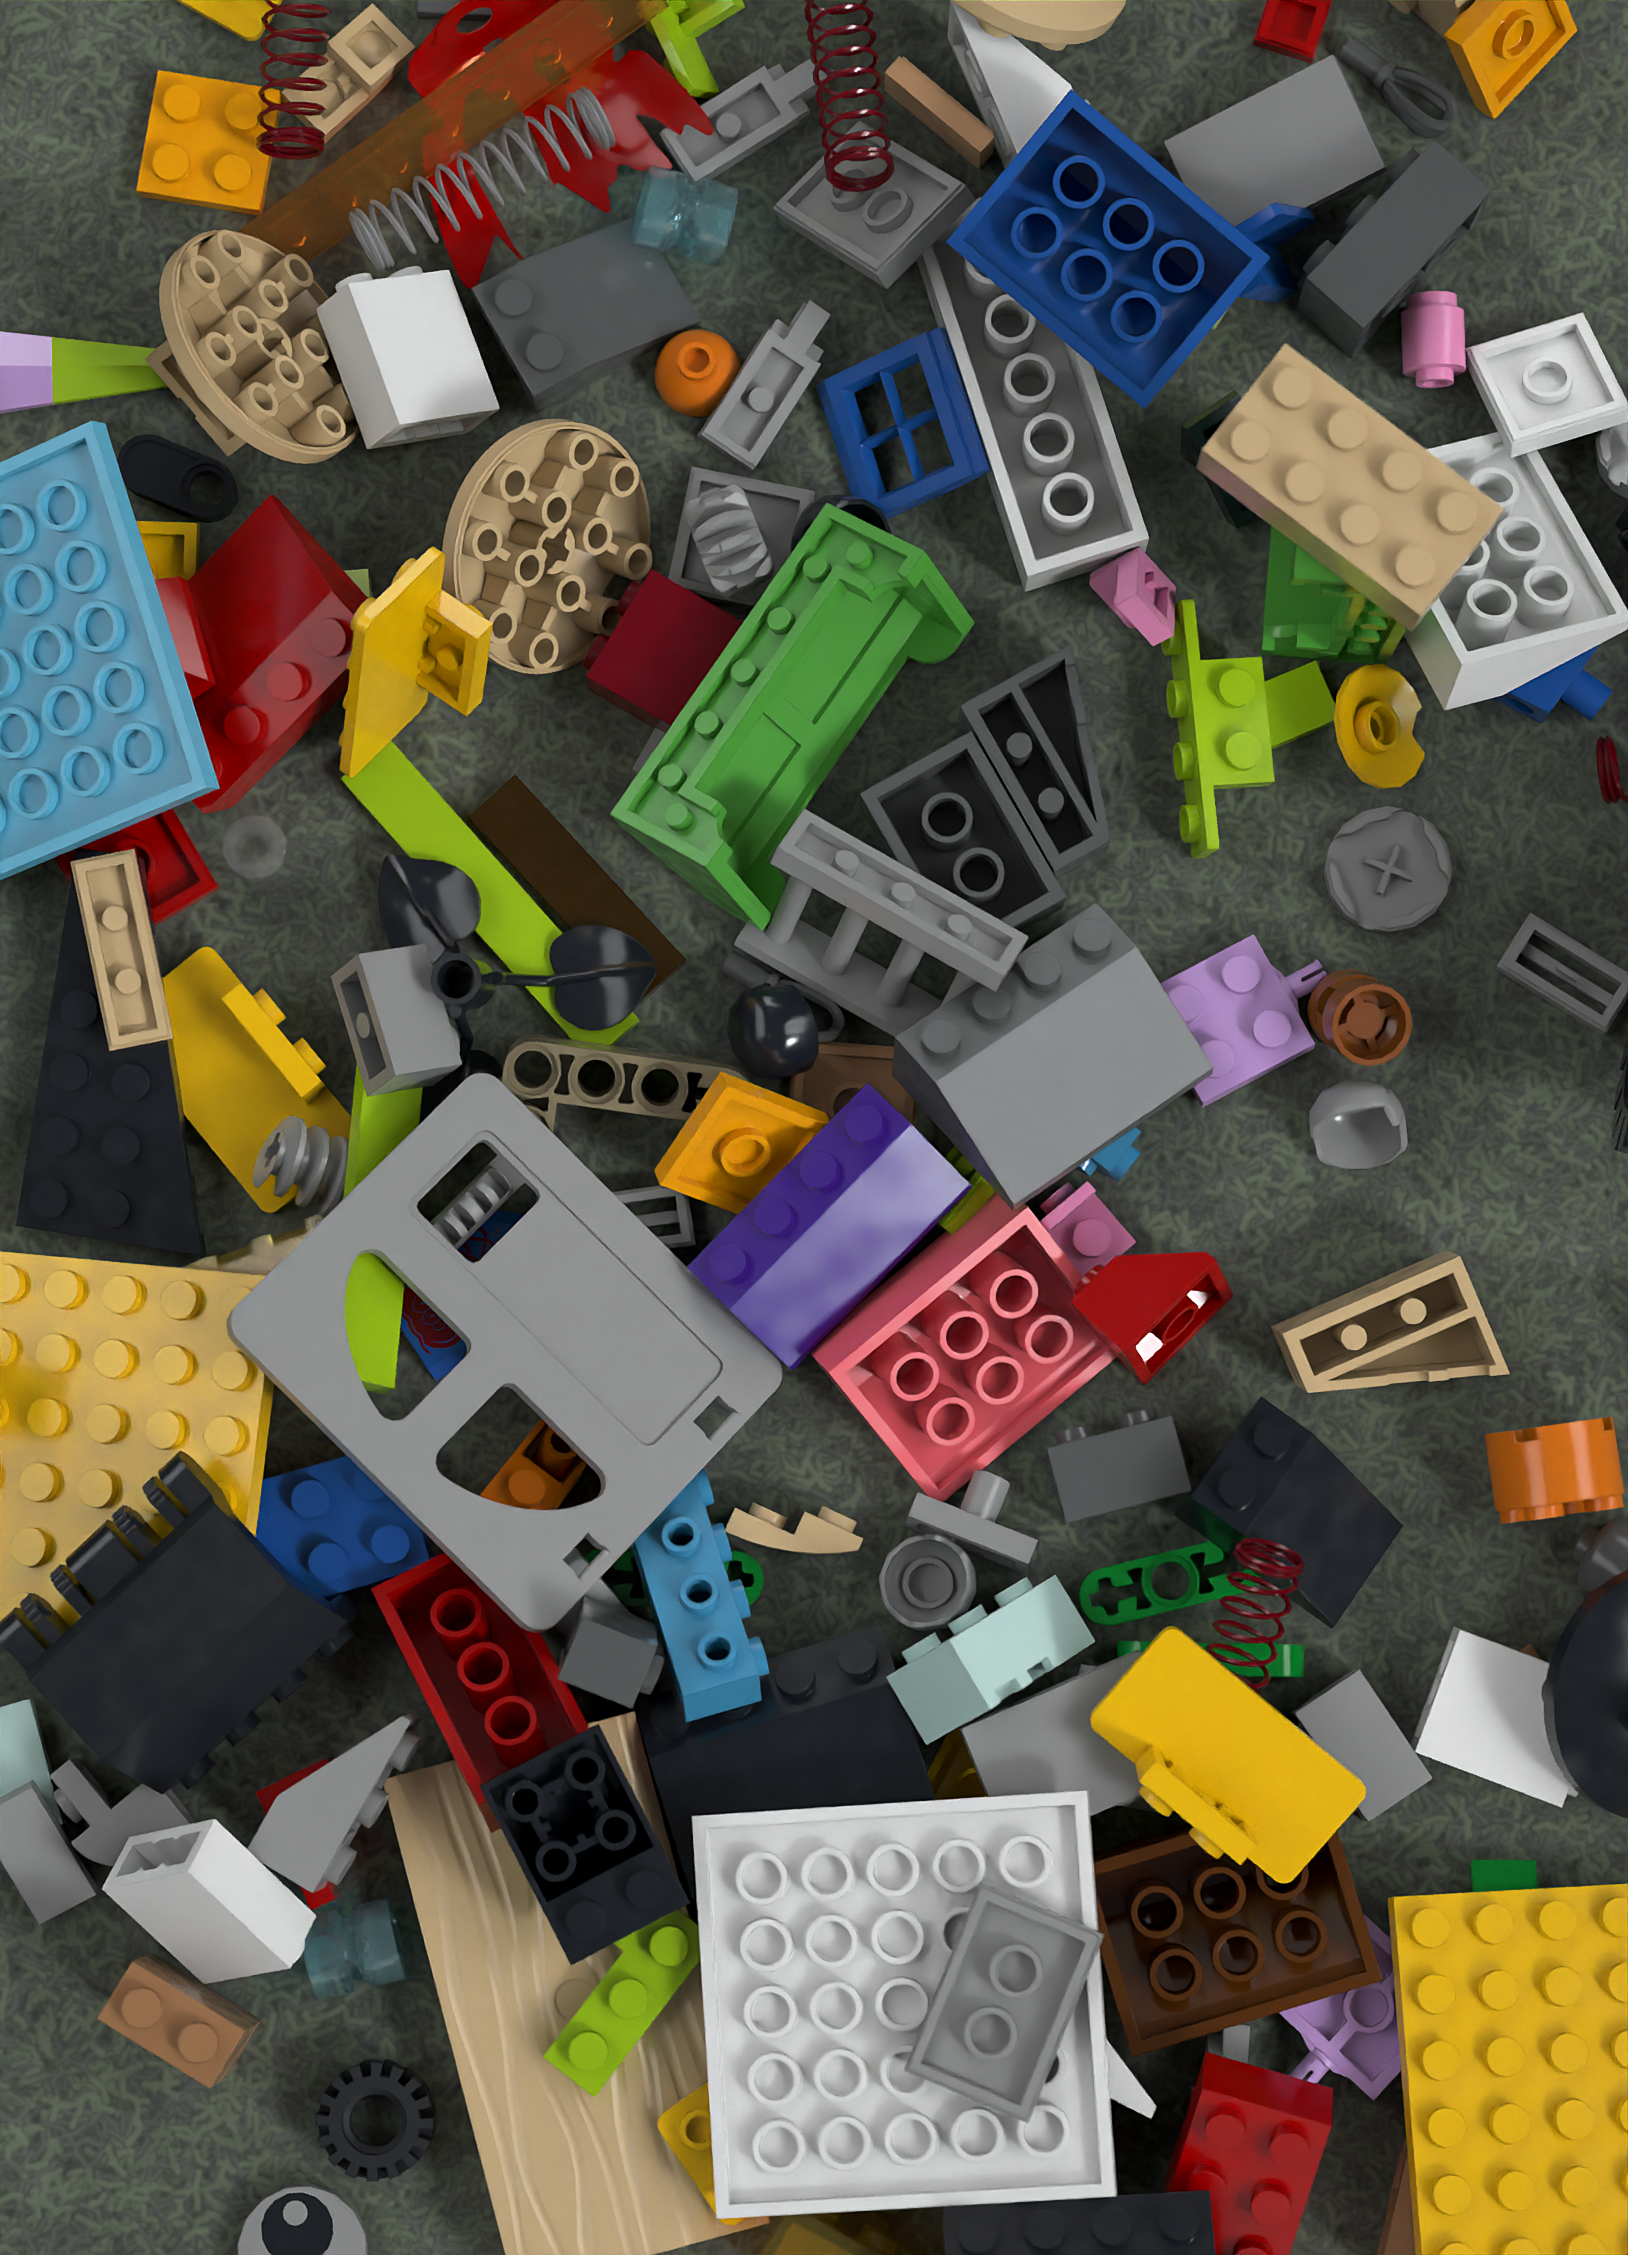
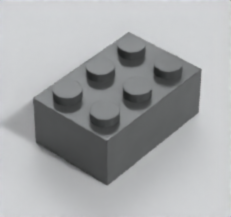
M1435 139L1421 154L1413 148L1409 150L1389 173L1387 178L1391 181L1382 191V197L1377 200L1369 194L1345 221L1348 228L1339 238L1340 242L1334 246L1329 240L1325 241L1302 268L1306 273L1297 284V287L1302 292L1295 310L1350 359L1356 355L1406 301V298L1418 288L1476 225L1491 193V189Z
M972 731L860 793L859 807L888 857L1021 932L1064 907L1066 900L1064 891Z

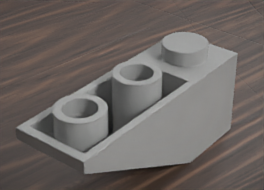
M414 1712L401 1716L279 1794L247 1850L261 1863L311 1893L326 1887L328 1881L338 1885L356 1856L357 1851L350 1848L349 1845L360 1825L362 1824L370 1828L389 1798V1794L381 1789L392 1769L395 1767L403 1771L415 1754L422 1737L415 1734L414 1731L422 1717Z

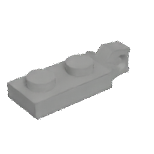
M811 59L788 73H785L780 64L768 70L763 66L701 105L700 107L708 116L714 128V133L710 136L688 124H685L682 135L676 134L668 127L659 133L660 140L693 190H696L797 126L800 120L810 114V109L805 102L815 97L818 89L817 85L813 82L812 72L815 65L811 62ZM819 70V79L822 83L828 76L825 72Z
M809 300L807 304L803 303L788 326L778 319L775 320L771 327L763 332L727 392L699 432L698 437L746 470H753L821 364L818 360L824 350L813 344V341L831 314Z

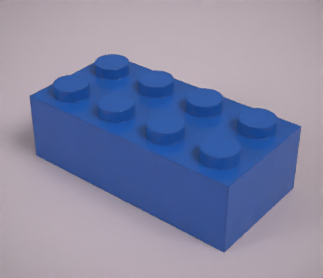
M348 1456L262 1480L256 1538L294 1580L326 1600L337 1597L343 1592L347 1594L381 1584L434 1558L428 1535Z

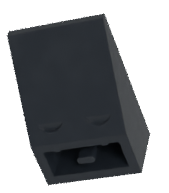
M599 1724L480 1785L571 1966L690 1903Z

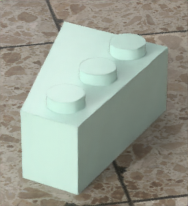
M1056 1575L1035 1587L1025 1577L994 1596L1000 1608L987 1615L983 1606L979 1605L949 1623L948 1626L954 1634L951 1638L941 1643L934 1632L901 1652L908 1664L886 1678L926 1745L1000 1704V1701L1007 1696L1028 1686L1039 1676L1049 1672L1096 1642Z

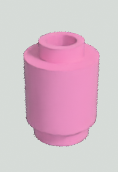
M1425 291L1409 295L1406 298L1407 309L1401 313L1403 374L1407 377L1416 378V386L1441 388L1454 384V376L1466 371L1464 310L1457 307V295L1452 292Z

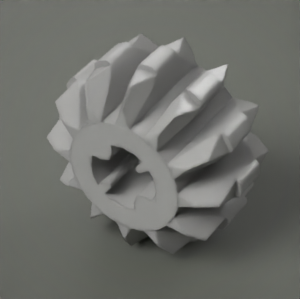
M735 484L721 489L715 487L701 493V497L687 502L684 514L711 583L717 593L723 597L739 592L742 595L757 589L759 584L772 579L774 565L743 489Z

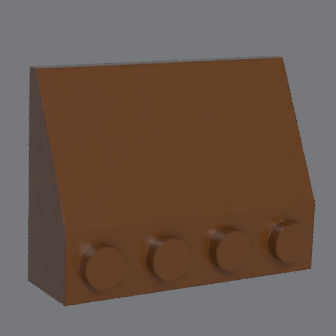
M1190 1823L1093 1852L1098 1931L1105 1934L1100 1945V1958L1132 2057L1383 1981L1338 1830L1289 1883L1275 1881L1248 1857L1241 1865L1225 1852L1219 1859L1213 1857L1190 1836L1189 1831L1194 1827Z

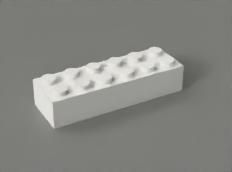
M980 197L916 260L937 325L946 329L992 469L986 475L1024 591L1026 592L1096 570L1138 546L1145 552L1149 536L1093 366L946 243L948 238L982 198Z

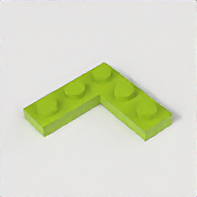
M680 1909L613 1943L623 1953L543 2055L544 2059L594 2098L701 1960L699 1925Z

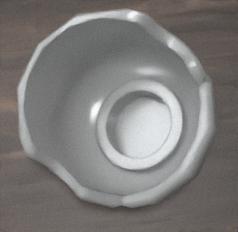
M1344 1080L1321 1091L1309 1111L1310 1136L1314 1140L1317 1157L1325 1164L1343 1169H1370L1391 1162L1405 1151L1408 1139L1403 1106L1394 1092L1385 1088L1380 1083L1368 1080Z
M939 1534L917 1535L906 1538L887 1554L879 1575L882 1601L887 1611L902 1625L922 1632L948 1629L949 1623L968 1612L977 1593L976 1571L970 1557L956 1543Z

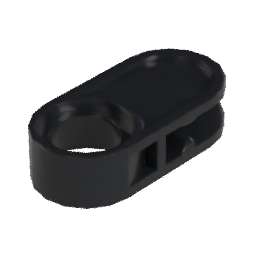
M143 434L131 438L119 451L117 463L123 482L129 491L140 498L204 523L223 520L231 514L237 505L239 496L237 483L228 467L215 459L151 434ZM212 475L224 482V497L213 507H200L191 500V486L201 476Z

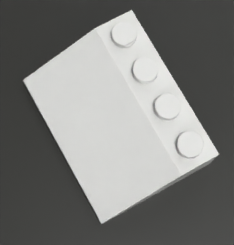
M1498 432L1426 449L1504 508L1494 527L1414 630L1411 632L1406 629L1403 634L1444 711L1502 696L1628 629V610L1538 450L1510 458Z

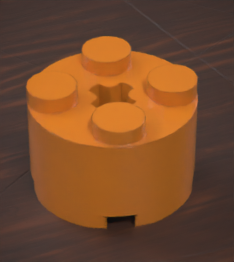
M1613 1417L1484 1435L1495 1512L1499 1511L1500 1524L1624 1507L1622 1494H1625Z

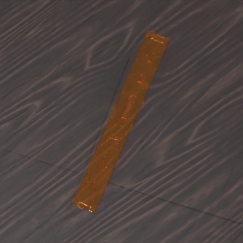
M560 0L237 232L264 241L285 255L296 254L307 263H310L354 231L349 220L350 211L354 212L355 208L361 209L370 220L368 209L370 200H377L387 208L391 205L390 196L393 188H399L407 194L413 189L412 184L415 176H421L425 179L435 174L437 164L446 166L458 157L459 152H466L667 9L669 4L666 0ZM396 193V197L398 200L401 198V196ZM374 205L375 215H377L381 210Z

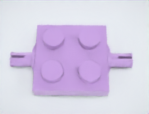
M1253 934L1160 983L1214 1067L1212 1075L1191 1088L1202 1108L1314 1049L1315 1042L1299 1016L1297 999L1312 992L1319 981L1327 976L1325 971L1322 972V965L1318 960L1284 977L1280 971L1270 964Z
M1363 1914L1383 1981L1279 2012V2014L1300 2032L1306 2047L1310 2050L1288 2076L1302 2079L1311 2070L1303 2080L1317 2084L1330 2069L1352 2080L1374 2101L1401 2071L1391 1938Z

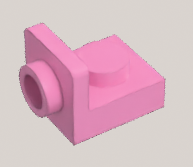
M1139 546L1091 572L1090 586L1127 627L1131 629L1136 628L1152 646L1174 635L1176 586Z
M1088 1181L1077 1190L1067 1182L1039 1206L1047 1215L1040 1223L1082 1277L1096 1265L1102 1264L1105 1266L1115 1255L1124 1254L1136 1243L1133 1237L1096 1196L1095 1188Z

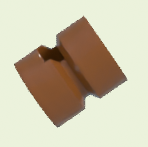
M1351 968L1334 971L1321 979L1311 992L1307 1012L1309 1025L1315 1036L1353 1063L1365 1066L1385 1064L1399 1055L1408 1043L1412 1030L1411 1010L1404 997L1368 973Z

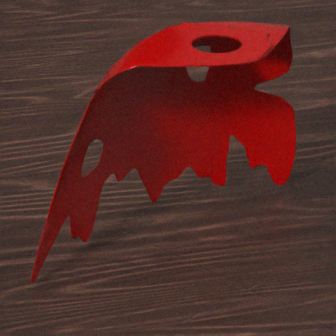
M462 0L441 18L409 62L407 77L410 84L421 96L423 104L442 118L440 125L424 139L423 145L427 180L438 193L434 173L437 164L447 166L460 180L456 161L458 153L465 152L469 154L464 139V107L466 97L480 88L503 86L521 107L524 117H533L547 130L544 117L546 105H555L569 118L566 107L568 93H574L575 89L580 90L581 86L587 87L600 103L611 124L616 138L614 148L610 147L608 151L602 149L597 144L585 125L574 98L571 99L573 112L581 135L592 154L591 160L585 157L572 132L554 111L550 110L551 123L561 151L570 165V172L563 169L556 153L541 132L530 122H528V126L546 163L553 186L556 183L562 184L570 191L607 213L611 210L608 190L617 180V168L619 165H627L638 171H645L649 167H654L659 171H668L673 166L671 161L654 143L636 115L655 118L678 135H682L685 124L709 136L714 133V128L708 116L696 100L647 52L630 50L621 60L614 61L613 38L610 25L601 13L585 0ZM484 7L492 10L490 19L479 29L469 33L457 31V24L469 12ZM497 38H502L504 48L500 53L495 56L485 53L483 50L484 46H488L489 43ZM550 49L562 61L569 81L564 84H553L536 72L534 56L542 50ZM462 158L468 184L483 215L482 220L476 217L459 188L441 169L440 174L444 190L461 227L460 232L454 229L447 215L431 193L430 199L445 248L465 288L472 290L479 282L495 236H499L520 260H524V258L514 247L480 186L473 166L465 158Z

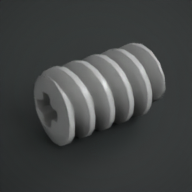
M291 1115L283 1119L274 1128L263 1144L254 1167V1186L259 1188L270 1174L275 1175L273 1195L282 1198L292 1184L298 1185L295 1204L304 1208L310 1203L314 1195L318 1194L320 1195L318 1214L326 1217L343 1200L349 1139L338 1135L329 1139L326 1129L316 1125L307 1128L303 1119Z

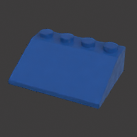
M1072 89L1069 90L946 241L947 244L1144 409L1270 259L1264 251Z

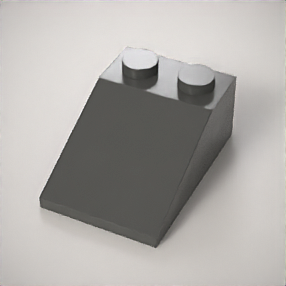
M640 214L530 256L472 288L479 313L537 414L665 344L675 335L701 324L700 318Z

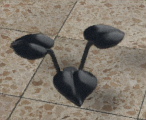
M394 854L387 855L383 861L379 879L378 904L385 938L391 949L421 944L426 945L431 965L436 964L431 975L433 991L441 1001L451 1005L449 1016L455 1019L461 1036L459 1055L462 1065L435 1085L423 1087L419 1124L467 1077L477 1073H486L502 1082V1067L499 1060L489 1052L471 1050L474 1037L466 1017L467 1009H478L489 1002L494 994L495 986H557L555 1005L560 1015L567 1022L580 1029L598 1031L612 1028L623 1022L638 1006L658 973V964L655 958L642 943L626 933L601 925L574 927L565 931L553 941L549 955L551 966L555 972L554 975L493 972L485 962L461 954L460 947L456 943L472 935L480 921L481 897L474 881L458 867L442 861L415 859Z

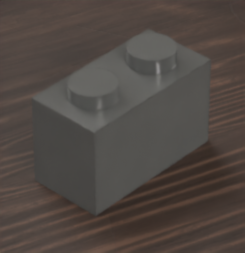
M1149 1408L1117 1417L1120 1429L1095 1435L1092 1424H1087L1055 1433L1057 1445L1046 1448L1044 1452L1064 1525L1192 1491L1172 1415L1157 1419L1154 1408Z
M584 1595L559 1654L558 1679L632 1708L639 1691L648 1695L651 1694L664 1662V1658L661 1657L664 1646L657 1644L656 1623Z

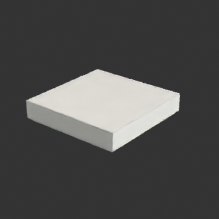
M1583 312L1465 348L1466 367L1510 458L1628 422V402Z

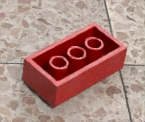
M444 1552L371 1588V1591L490 1832L493 1833L501 1828L480 1785L589 1729V1726L566 1682L558 1679V1666L541 1633L529 1632L517 1625Z
M1205 2053L1161 2193L1210 2190L1216 2255L1290 2254L1332 2126L1333 2088L1213 2053Z

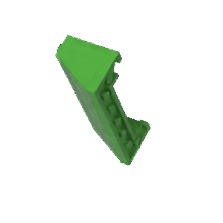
M826 503L610 815L623 829L711 903L763 931L771 920L786 886L782 873L768 862L783 838L805 809L907 659L910 658L921 664H935L947 659L956 651L975 622L924 550Z
M1271 525L1260 655L1362 665H1386L1407 628Z

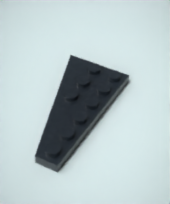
M76 848L74 861L111 853ZM137 857L154 939L156 932L145 863L143 858ZM72 872L15 1226L207 1256L204 1234L200 1232L195 1201L198 1199L195 1177L191 1175L185 1138L187 1127L173 1040L169 1039L109 1051Z

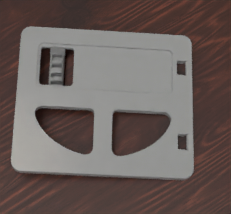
M477 1073L467 1077L233 1308L227 1320V1331L232 1342L517 1625L526 1631L534 1633L550 1629L566 1615L776 1391L782 1380V1367L774 1353L499 1079L486 1073ZM480 1142L487 1144L497 1156L429 1223L417 1209L419 1200L476 1144ZM526 1183L538 1197L536 1204L478 1262L472 1263L468 1261L458 1249L516 1190ZM364 1253L374 1254L381 1258L465 1342L467 1347L465 1357L404 1419L398 1421L384 1418L371 1401L358 1375L348 1343L345 1324L346 1285L355 1259L358 1255ZM508 1387L515 1391L597 1473L601 1481V1491L596 1499L567 1509L533 1510L512 1507L480 1497L442 1476L436 1466V1456L441 1447L499 1388ZM715 1400L730 1415L707 1438L706 1434L693 1421ZM585 1537L595 1548L600 1549L601 1552L577 1577L563 1559Z

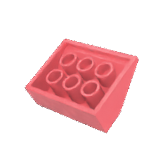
M996 1192L955 1234L951 1235L945 1231L856 1305L810 1352V1355L922 1491L927 1496L941 1502L947 1500L971 1480L974 1470H983L1116 1358L1080 1319L1070 1302L1077 1295L1075 1288L1082 1276L1026 1204L1012 1211Z

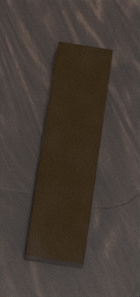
M516 775L509 779L468 816L475 827L570 929L583 925L610 927L632 936L649 950L658 964V973L639 1004H642L687 963L683 955Z

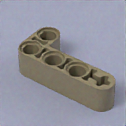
M525 1035L517 1039L507 1051L502 1074V1083L552 1133L557 1103L687 1121L705 1095V1093L695 1092L696 1105L685 1104L689 1093L688 1072L699 1073L696 1081L697 1087L709 1089L720 1071L749 1083L750 1081L746 1073L738 1065L727 1061L544 1035ZM526 1051L541 1052L549 1059L551 1071L545 1079L539 1082H528L517 1074L515 1070L516 1059ZM599 1059L607 1062L613 1068L615 1078L608 1088L602 1091H592L581 1084L578 1072L584 1063ZM662 1068L671 1071L678 1080L677 1090L671 1097L665 1100H655L644 1093L641 1083L648 1072Z

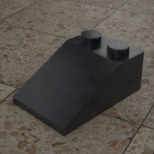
M1262 1396L1240 1420L1192 1491L1174 1514L1235 1560L1237 1559L1233 1555V1551L1236 1548V1543L1247 1538L1273 1541L1294 1550L1301 1556L1305 1565L1301 1575L1297 1576L1299 1582L1297 1589L1286 1594V1596L1331 1629L1335 1627L1403 1527L1395 1516L1312 1432ZM1262 1552L1280 1560L1287 1566L1294 1567L1292 1563L1279 1556ZM1254 1557V1558H1256V1559H1258V1560H1261V1561L1270 1563V1562H1268V1561H1266V1560H1264V1559H1260V1558ZM1251 1570L1280 1590L1290 1588L1293 1583L1292 1578H1275Z

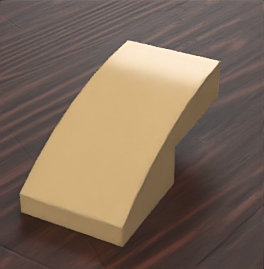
M372 3L327 42V53L323 56L329 62L323 66L309 67L299 76L323 80L327 87L321 91H300L285 88L281 91L282 103L311 102L323 105L326 111L321 115H294L306 127L322 130L325 134L322 139L326 143L391 81L415 53L416 47ZM294 83V84H300V85H316V84H308V83ZM297 108V109L314 110V109H310V108Z

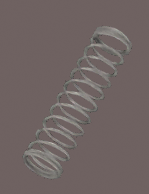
M581 86L580 90L575 89L574 93H568L566 107L569 118L555 105L547 104L544 112L547 130L533 117L525 116L522 124L525 142L513 130L503 128L500 139L504 155L491 142L481 140L478 150L482 167L469 154L459 152L456 161L460 180L447 166L437 164L434 173L439 193L425 178L415 176L412 185L417 205L403 190L393 188L390 197L395 217L377 200H370L368 209L371 222L361 209L355 208L354 212L350 211L349 220L373 266L378 271L384 273L385 269L390 270V267H394L395 264L378 225L374 205L387 217L410 253L415 256L417 253L401 216L396 193L410 206L432 241L438 244L439 239L424 207L418 181L429 190L447 215L454 229L460 232L461 227L444 190L440 169L452 179L471 206L476 217L482 220L483 215L468 184L462 158H465L474 167L488 186L499 207L504 208L505 203L500 196L487 164L484 146H487L497 156L512 177L520 194L526 196L527 191L518 176L508 149L506 134L510 135L519 144L534 165L542 182L548 184L549 179L539 162L531 141L528 122L532 123L541 132L556 153L563 169L570 172V165L561 151L553 130L550 110L554 111L563 120L579 143L585 157L591 160L592 154L581 135L575 119L572 98L575 99L580 115L597 144L602 149L608 151L610 147L614 148L616 138L613 129L594 94L584 86Z

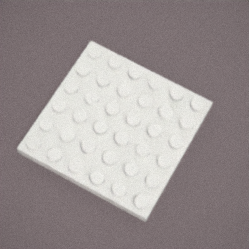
M1088 1790L692 1816L717 2219L1112 2197L1117 2195L1100 1948L1028 2123L904 2070L980 1882L1098 1931Z

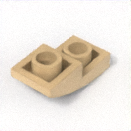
M752 1503L748 1513L735 1508L725 1529L726 1533L747 1542L771 1549L801 1554L828 1555L858 1552L863 1542V1538L852 1533L857 1524L856 1521L824 1506L821 1507L817 1517L804 1512L794 1535L783 1530L788 1518L756 1503Z

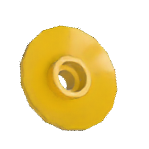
M1384 664L1360 666L1346 676L1337 693L1334 711L1337 743L1347 765L1362 782L1377 789L1402 787L1415 777L1425 756L1424 751L1412 735L1417 712L1422 708L1415 690L1400 672Z

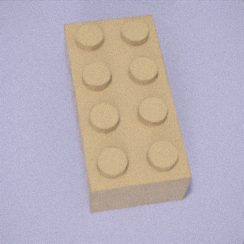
M1286 343L1203 447L1196 467L1411 632L1488 535L1504 510L1503 507Z

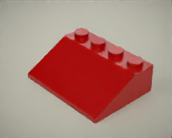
M269 495L187 581L216 685L192 700L220 787L217 790L191 800L203 814L230 809L237 804L348 690L350 671L347 669V661L352 653L354 631L351 629V622L358 608L368 597L275 495Z

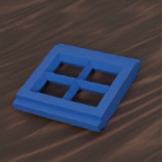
M938 327L930 332H924L841 371L816 385L851 495L863 498L882 509L886 520L992 471L945 328ZM921 362L935 406L906 419L892 375ZM882 380L896 424L868 437L854 393ZM939 418L953 463L925 475L911 431ZM900 436L914 481L886 493L872 449Z

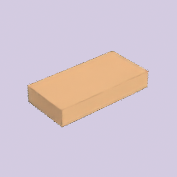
M899 56L885 71L884 90L975 167L980 169L993 154L994 132L905 57L901 58Z

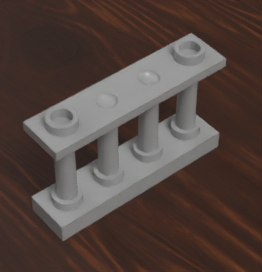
M804 809L777 847L770 863L790 874V878L771 920L763 931L746 924L734 945L896 1037L975 983L979 982L996 992L1021 953L1029 936ZM813 888L846 906L832 938L799 919ZM869 920L902 938L888 969L854 951ZM924 952L958 970L943 1001L910 983Z

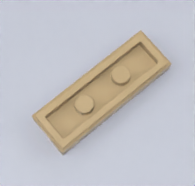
M131 849L71 861L109 1051L174 1039L135 850Z

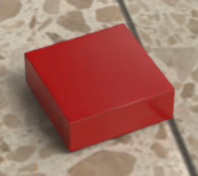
M1267 0L1252 45L1312 64L1332 0Z

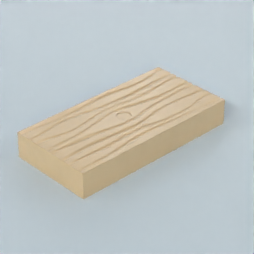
M633 1711L589 1723V1728L596 1724L600 1725L685 1892L658 1787L636 1712ZM455 1760L387 1778L384 1788L385 1792L389 1794L388 1804L505 2255H654L770 2223V2216L746 2217L732 2226L725 2225L717 2219L716 2214L657 2128V2119L662 2112L708 2081L701 1960L594 2098L544 2059L543 2055L623 1951L615 1944H611L571 1966L527 1878L520 1871L521 1867L503 1831L499 1829L493 1833L490 1832ZM689 1904L679 1908L692 1919Z

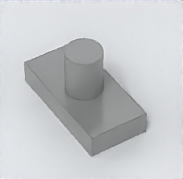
M974 1470L960 1508L917 1492L904 1524V1528L922 1535L939 1534L960 1546L965 1552L1021 1575L1026 1570L1038 1542L1034 1538L995 1523L1010 1483L995 1474L982 1470Z

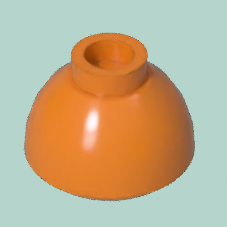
M688 330L675 335L662 347L654 369L655 385L663 401L678 413L692 417L709 416L732 384L741 368V364L734 348L722 336L708 330Z

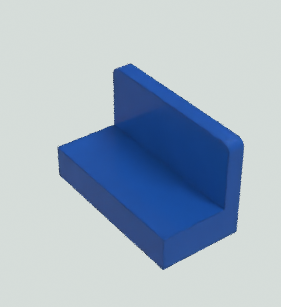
M1275 202L1235 226L1237 230L1270 257L1241 292L1240 298L1277 303L1299 290L1276 246L1316 222L1311 209Z

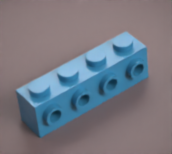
M704 1467L631 1544L686 1722L762 1701L759 1677L769 1674L766 1655L759 1636L748 1639L742 1619L751 1617L743 1584L740 1579L729 1582L723 1564L732 1560L726 1531L722 1523L711 1525L705 1508L714 1504V1498Z

